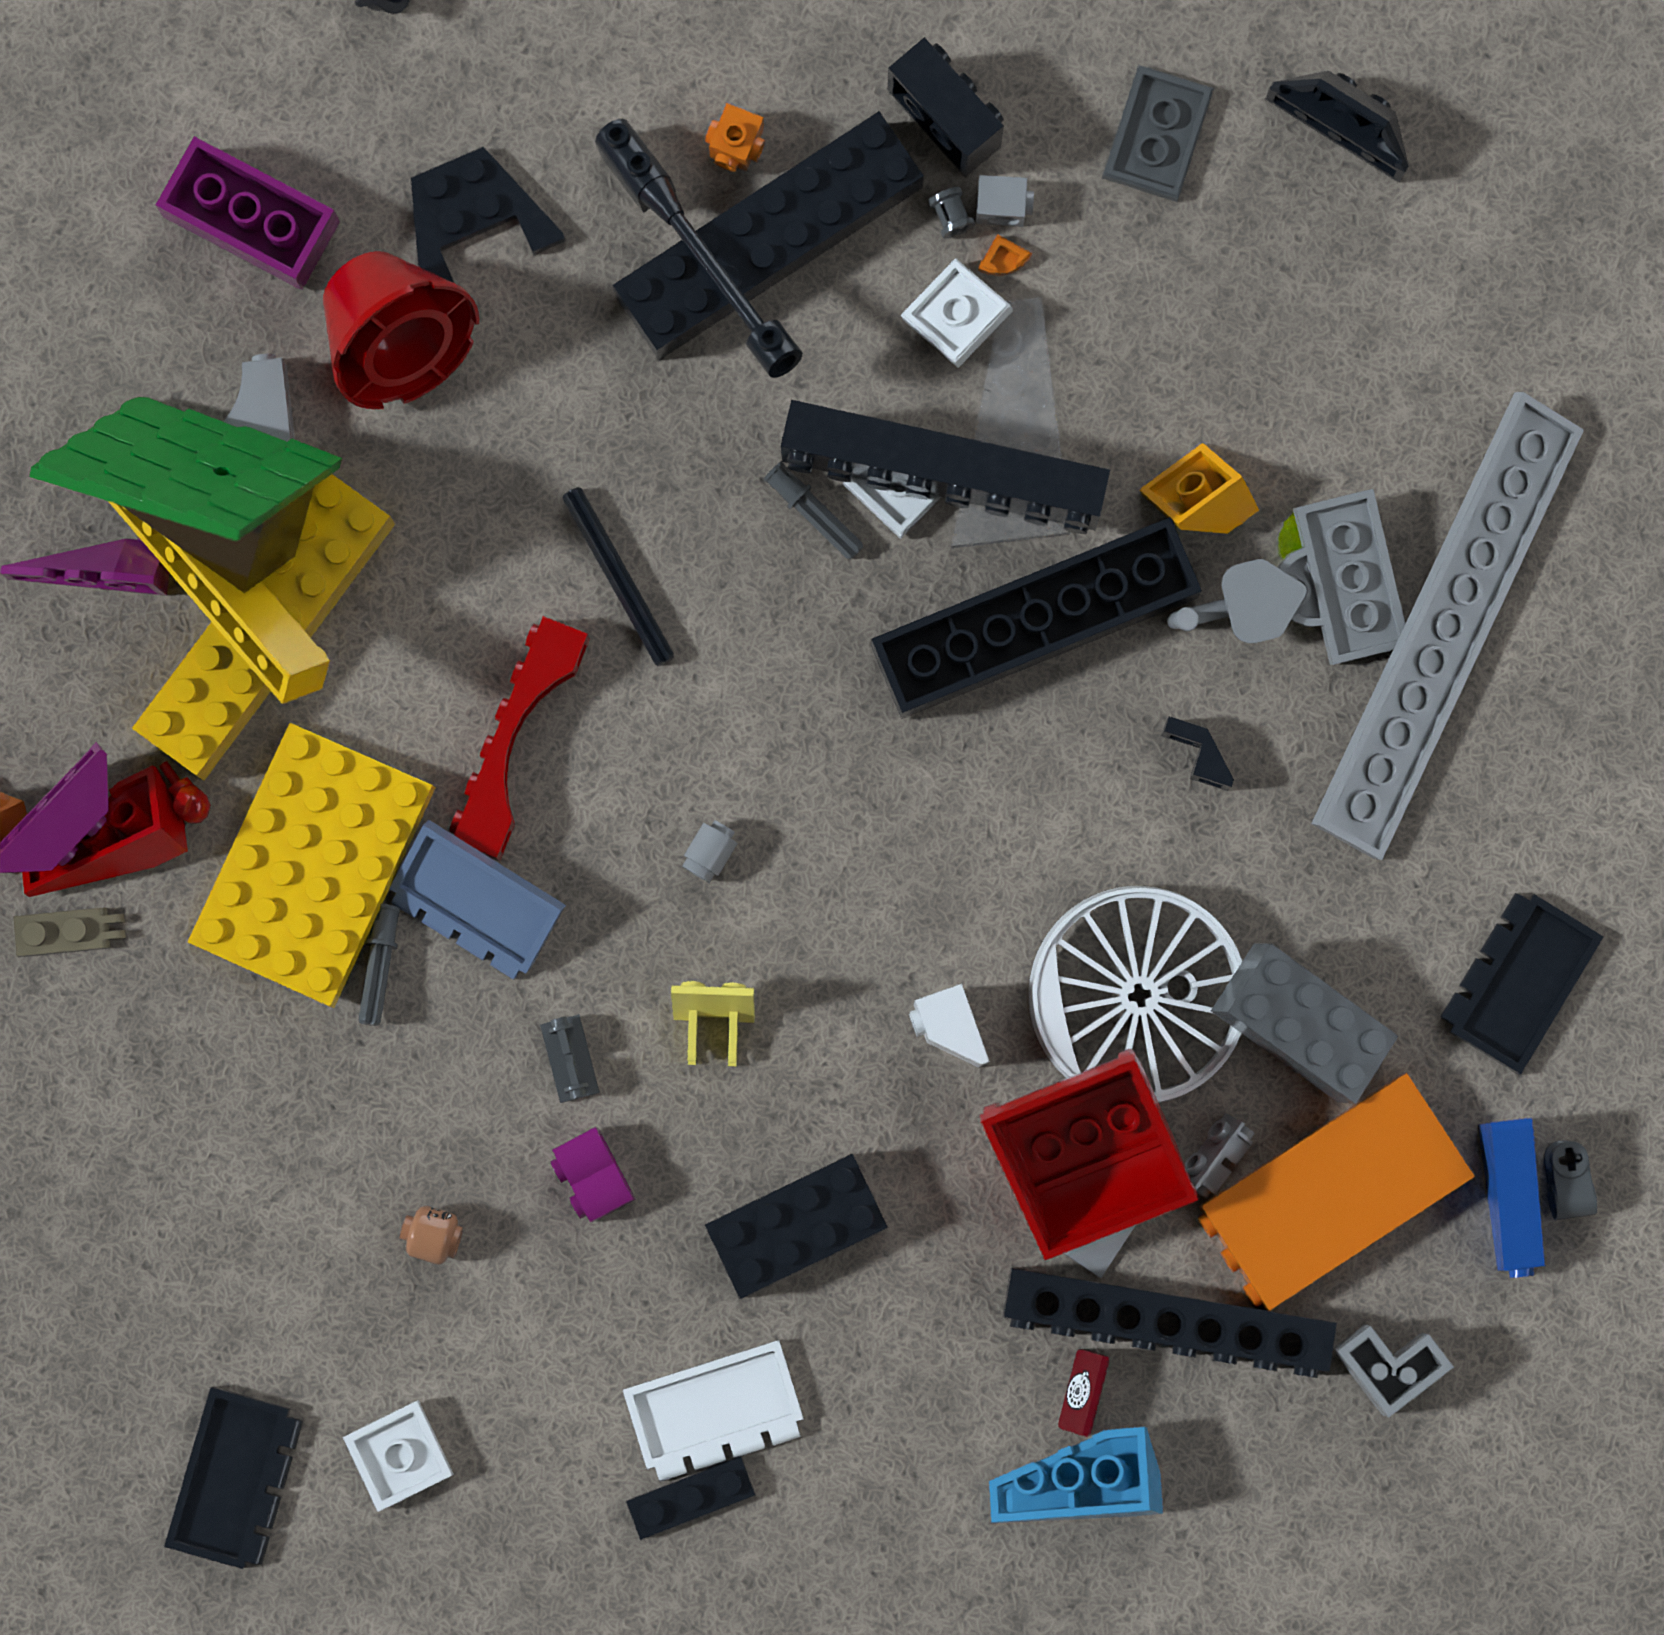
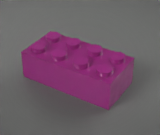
M195 136L155 204L165 219L300 290H303L340 224L334 209Z

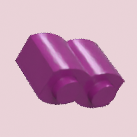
M594 1127L552 1150L556 1159L550 1161L551 1166L561 1183L566 1180L570 1183L575 1195L569 1197V1200L580 1219L587 1216L588 1220L593 1223L636 1200L598 1127Z

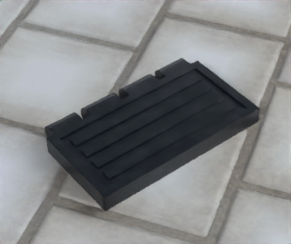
M1515 893L1501 915V919L1513 925L1511 931L1499 924L1495 925L1480 950V953L1492 960L1491 964L1488 965L1482 960L1475 958L1459 987L1472 994L1468 1000L1455 992L1440 1017L1453 1025L1449 1033L1514 1073L1521 1075L1604 936L1535 894L1528 900Z
M210 1387L165 1541V1548L244 1569L247 1562L257 1565L263 1564L270 1536L255 1531L257 1526L273 1529L281 1496L268 1493V1486L284 1489L293 1456L279 1453V1448L284 1446L296 1449L303 1420L289 1417L291 1408L217 1387Z

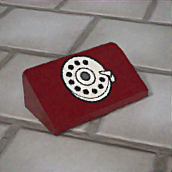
M1083 1349L1077 1350L1058 1422L1060 1429L1084 1437L1091 1436L1110 1362L1108 1356Z

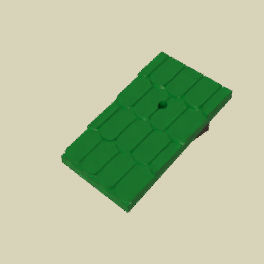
M136 397L124 402L115 413L98 419L94 426L87 431L73 435L67 444L61 448L44 454L38 463L31 466L29 477L121 505L245 593L295 557L314 486L340 469L342 458L292 438L287 442L251 427L230 425L189 408L184 412L148 397Z

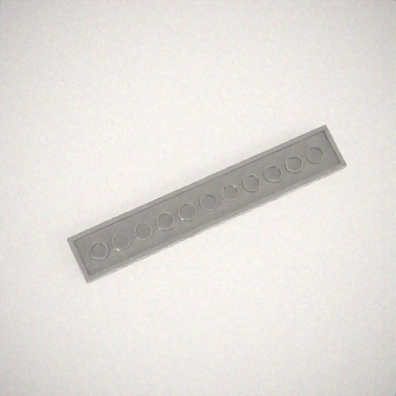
M1515 392L1311 823L1376 860H1383L1584 429L1524 392Z

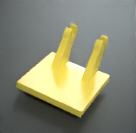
M686 981L681 983V986L671 985L673 1019L689 1021L688 1065H696L698 1017L729 1018L728 1066L736 1067L738 1022L754 1023L755 1020L754 988H746L741 983H725L722 987H705V984L697 981Z

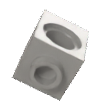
M979 175L976 224L1023 227L1025 215L1033 214L1034 191H1027V178Z

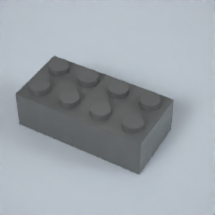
M1253 944L1211 1010L1215 1015L1329 1097L1341 1103L1356 1104L1398 1038L1397 1034L1273 944Z

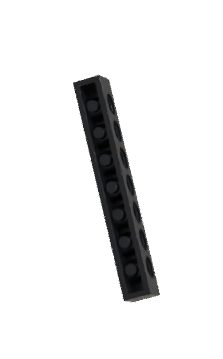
M1010 1268L1002 1316L1010 1318V1327L1034 1330L1035 1323L1052 1325L1051 1334L1075 1337L1076 1330L1092 1332L1091 1340L1115 1344L1116 1336L1132 1339L1131 1347L1156 1351V1345L1159 1343L1173 1346L1172 1354L1196 1358L1197 1350L1213 1352V1361L1236 1365L1238 1357L1254 1359V1368L1277 1371L1278 1364L1294 1366L1293 1374L1318 1378L1319 1370L1330 1372L1337 1323L1014 1268ZM1050 1291L1058 1299V1307L1050 1315H1042L1036 1309V1298L1042 1292ZM1085 1298L1093 1299L1098 1305V1315L1090 1322L1081 1321L1076 1314L1077 1304ZM1125 1305H1132L1139 1314L1137 1324L1129 1329L1122 1328L1117 1322V1312ZM1173 1312L1178 1317L1179 1327L1174 1334L1165 1336L1158 1330L1157 1321L1163 1313ZM1205 1319H1213L1219 1326V1335L1212 1342H1204L1198 1335V1327ZM1252 1325L1258 1330L1260 1339L1254 1348L1245 1349L1239 1343V1333L1244 1327ZM1288 1332L1295 1333L1300 1340L1299 1350L1291 1356L1284 1355L1279 1347L1281 1337Z

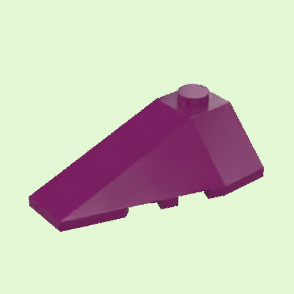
M139 537L138 540L121 539L1 566L0 574L8 580L167 596L170 575Z

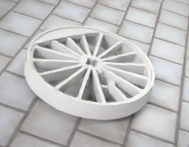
M1126 886L1100 892L1083 900L1066 912L1048 932L1037 952L1029 982V1008L1036 1036L1053 1065L1066 1078L1080 1073L1072 1047L1074 1042L1125 1009L1085 1071L1094 1068L1131 1013L1132 1017L1125 1050L1132 1049L1140 1015L1154 1094L1159 1103L1178 1098L1205 1083L1223 1066L1233 1052L1241 1033L1230 1025L1221 1046H1219L1158 1005V1003L1214 1014L1211 1012L1213 1007L1190 1002L1195 998L1198 987L1230 981L1242 963V959L1230 935L1218 920L1202 906L1185 896L1166 889L1149 886ZM1129 898H1146L1155 901L1140 976L1125 906V900ZM1109 902H1118L1132 977L1090 915L1093 909ZM1166 902L1189 913V916L1147 977L1161 904ZM1081 917L1085 918L1124 977L1125 982L1062 940L1064 933ZM1195 918H1197L1211 931L1217 940L1173 970L1154 980ZM1059 944L1121 987L1116 988L1058 976L1056 945ZM1221 946L1228 959L1232 974L1196 981L1195 977L1184 969ZM1175 976L1184 977L1189 984L1188 994L1179 1000L1169 995L1167 987L1170 979ZM1059 982L1119 994V996L1063 1007ZM1138 983L1141 989L1148 990L1149 997L1143 999V1006L1138 1007L1136 1001H1129L1128 994L1134 992V985ZM1121 1003L1070 1037L1065 1013ZM1154 1009L1216 1051L1211 1060L1197 1073H1194L1153 1011ZM1147 1014L1189 1076L1185 1081L1169 1088L1161 1089Z

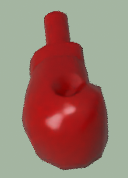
M168 761L163 762L159 768L172 785L168 791L174 798L173 808L182 820L189 824L202 823L208 817L211 808L208 796L195 786L189 777L180 780Z

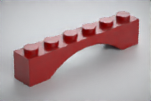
M545 616L542 617L540 625L533 624L530 628L525 642V646L530 647L524 662L518 661L515 665L510 679V683L515 685L509 699L503 698L499 704L495 720L500 723L494 737L488 735L484 741L480 757L485 760L479 774L475 772L471 774L464 792L465 795L470 797L464 811L459 809L456 811L449 832L454 833V836L497 861H501L515 827V821L509 804L507 785L509 760L515 739L526 718L537 704L557 686L576 676L590 642L588 633Z

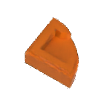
M997 234L979 265L978 271L992 276L1008 275L1022 268L1029 261L1032 253Z

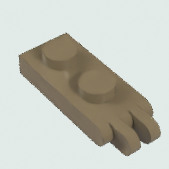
M108 908L13 916L17 957L111 948L110 940L126 939V930L109 931V924L125 923L124 914L108 915Z

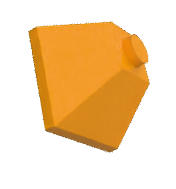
M1204 443L1197 446L1139 489L1141 494L1167 518L1171 517L1172 522L1180 530L1228 534L1259 511L1243 477Z

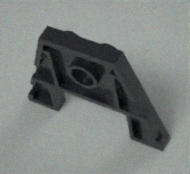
M484 146L411 177L418 267L450 282L455 283L441 253L443 250L514 219L518 220L533 255L566 242L563 232Z

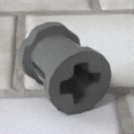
M961 187L946 189L928 200L930 207L936 209L943 227L941 235L945 239L965 233L976 224L974 218L969 217L961 199L963 195Z

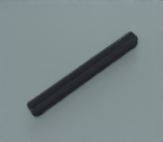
M580 487L569 490L563 495V500L656 666L668 663L674 658V653L585 493Z

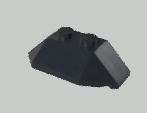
M1329 70L1273 82L1265 100L1400 183L1409 165L1397 114L1390 109L1391 105L1384 98L1376 94L1367 95L1356 88V82L1342 73L1335 75Z

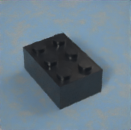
M924 37L888 67L887 91L960 173L967 177L1001 148L1004 129L1002 122L1004 118L992 103L988 102L985 105L975 94L978 91L975 84L965 73L962 72L958 75L949 65L951 59L947 52L938 43L932 46Z

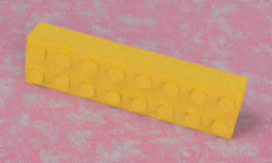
M331 474L314 486L295 557L261 582L271 593L277 596L281 605L294 620L302 625L303 630L311 638L395 526V523L390 515ZM211 622L132 729L205 781L271 690Z

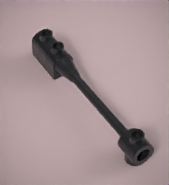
M623 118L613 120L605 125L595 139V144L602 159L643 213L651 209L668 225H672L750 329L751 334L747 339L746 345L771 378H778L794 369L802 359L803 353L778 320L764 322L684 216V211L677 198L670 176L634 128Z

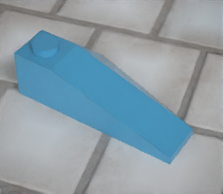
M1147 1427L1101 1431L1092 1435L1090 1439L1074 1446H1067L1058 1450L1056 1454L1035 1463L1031 1462L989 1481L991 1523L1163 1514L1161 1475Z

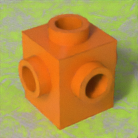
M726 103L720 120H712L705 138V142L709 143L710 157L714 158V163L723 169L734 172L737 168L747 171L751 160L758 162L765 145V139L761 138L764 131V117Z

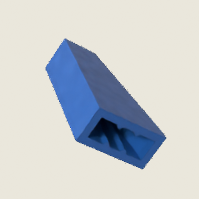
M1532 1118L1478 1124L1497 1270L1509 1271L1510 1278L1533 1276L1534 1267L1545 1266Z

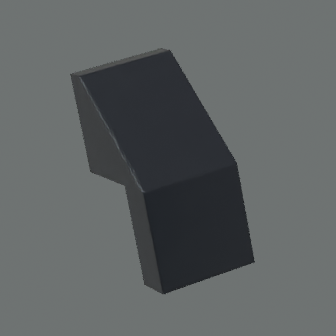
M1169 716L1161 736L1199 748L1190 779L1229 791L1234 778L1209 730Z

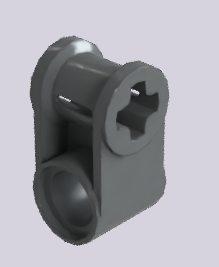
M1558 1140L1551 1143L1545 1150L1544 1164L1548 1183V1202L1553 1219L1557 1221L1596 1215L1598 1210L1597 1196L1592 1182L1589 1156L1586 1149L1574 1141ZM1565 1152L1572 1153L1574 1156V1161L1568 1162L1567 1166L1559 1164V1157L1564 1156Z

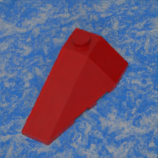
M152 765L119 781L108 790L111 794L108 798L109 811L104 815L106 818L104 825L93 836L86 834L75 845L78 851L64 866L57 864L51 871L22 872L24 894L28 897H33L154 868L188 852L184 820L175 812L173 808L174 800L158 769Z

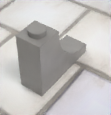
M259 354L253 356L250 362H242V380L239 394L231 412L223 422L236 427H251L287 442L291 438L295 439L288 370L282 358H276L275 354Z

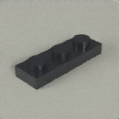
M742 1456L628 1499L626 1503L638 1536L642 1540L753 1497L756 1494Z

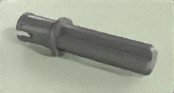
M782 461L774 466L764 477L763 480L775 489L788 503L787 507L789 509L795 507L846 559L854 558L861 551L863 543L810 492L812 486L810 484L806 486Z
M381 904L372 925L370 939L365 941V944L370 946L358 1018L359 1023L364 1025L378 1026L381 1022L392 950L398 947V944L395 943V933L400 908L396 906Z

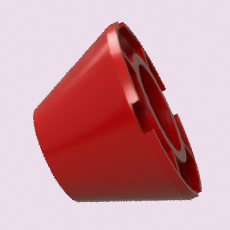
M368 252L348 261L331 277L323 294V306L334 381L342 395L350 403L361 408L384 409L382 403L401 399L406 404L422 397L444 382L460 366L474 344L471 334L474 324L478 325L480 318L477 305L470 294L461 286L388 252Z

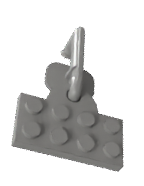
M1374 489L1293 508L1302 548L1289 553L1277 567L1264 559H1256L1231 566L1222 578L1221 585L1224 599L1193 607H1184L1171 612L1167 616V624L1170 628L1184 631L1195 629L1197 624L1229 617L1234 635L1245 643H1258L1278 638L1284 633L1290 621L1303 626H1321L1330 665L1393 650L1405 626V620Z

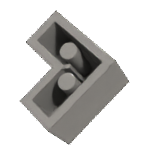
M1363 1325L1333 1348V1352L1381 1415L1388 1418L1454 1368L1427 1333H1420L1392 1354L1373 1328L1369 1325Z

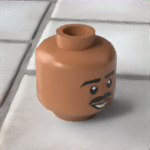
M422 1206L416 1211L414 1217L406 1216L401 1229L400 1239L407 1241L406 1251L409 1256L441 1265L448 1257L455 1258L461 1241L463 1227L458 1226L457 1217L453 1213L429 1206Z

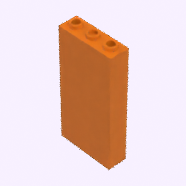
M1405 1073L1198 1206L1203 1213L1198 1217V1220L1210 1238L1217 1235L1224 1245L1225 1249L1220 1254L1233 1273L1240 1270L1248 1282L1242 1288L1255 1307L1262 1304L1265 1310L1270 1311L1475 1176L1409 1075Z

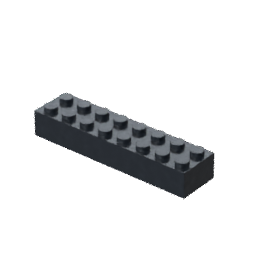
M878 111L697 229L696 232L747 300L751 301L923 188L924 175L880 111ZM683 240L613 284L616 298L658 360H661L735 311Z
M792 399L780 446L782 462L789 463L788 468L796 472L810 474L812 469L828 472L827 477L836 481L851 482L853 477L866 480V485L873 489L890 491L891 486L907 489L906 495L924 500H928L930 495L946 498L945 503L954 507L969 508L971 503L984 506L986 513L995 516L1008 517L1009 512L1025 515L1024 521L1036 525L1046 526L1048 521L1064 524V530L1077 534H1087L1088 529L1096 531L1110 475V469Z
M1169 517L871 639V648L901 719H904L1198 599L1202 590L1172 519Z

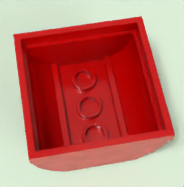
M1131 1048L1118 1053V1058L1002 1105L995 1102L985 1106L984 1113L980 1114V1122L1045 1261L1198 1201L1197 1192L1184 1166L1171 1129L1137 1055Z

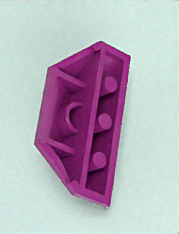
M97 742L0 842V873L51 871L57 864L64 866L78 851L75 845L86 834L93 836L106 822L104 815L109 811L107 753Z

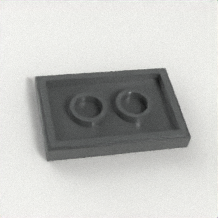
M1138 65L1102 179L1178 202L1214 88Z

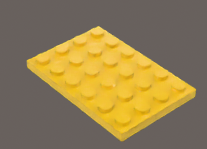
M289 723L188 939V943L329 1007L335 1008L436 787Z

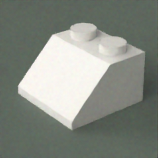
M962 984L915 1000V1010L911 1011L909 1016L917 1037L924 1035L928 1044L978 1068L989 1063Z

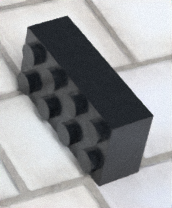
M853 1153L705 1224L739 1299L888 1228Z

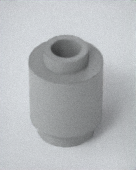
M716 820L713 821L711 826L703 823L684 854V857L687 859L682 867L710 883L714 875L719 876L738 844L731 839L735 832Z

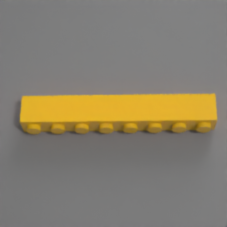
M109 502L282 704L323 688L330 663L329 658L324 650L318 647L303 630L302 625L294 620L281 605L277 596L271 593L262 582H259L243 593L119 504Z

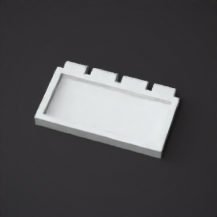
M779 1340L623 1389L646 1468L655 1467L660 1482L686 1474L687 1469L683 1459L686 1456L691 1457L696 1471L727 1461L722 1445L727 1443L730 1444L733 1456L736 1458L765 1449L761 1434L765 1431H769L773 1446L801 1437L796 1421L804 1418Z

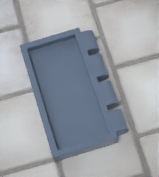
M430 820L422 826L389 888L396 893L391 904L399 907L414 918L418 916L421 910L426 911L427 913L422 920L423 924L447 939H450L454 932L458 931L461 934L456 942L457 945L483 961L489 952L493 953L495 956L490 965L513 980L516 979L520 971L526 974L532 968L566 907L559 900Z

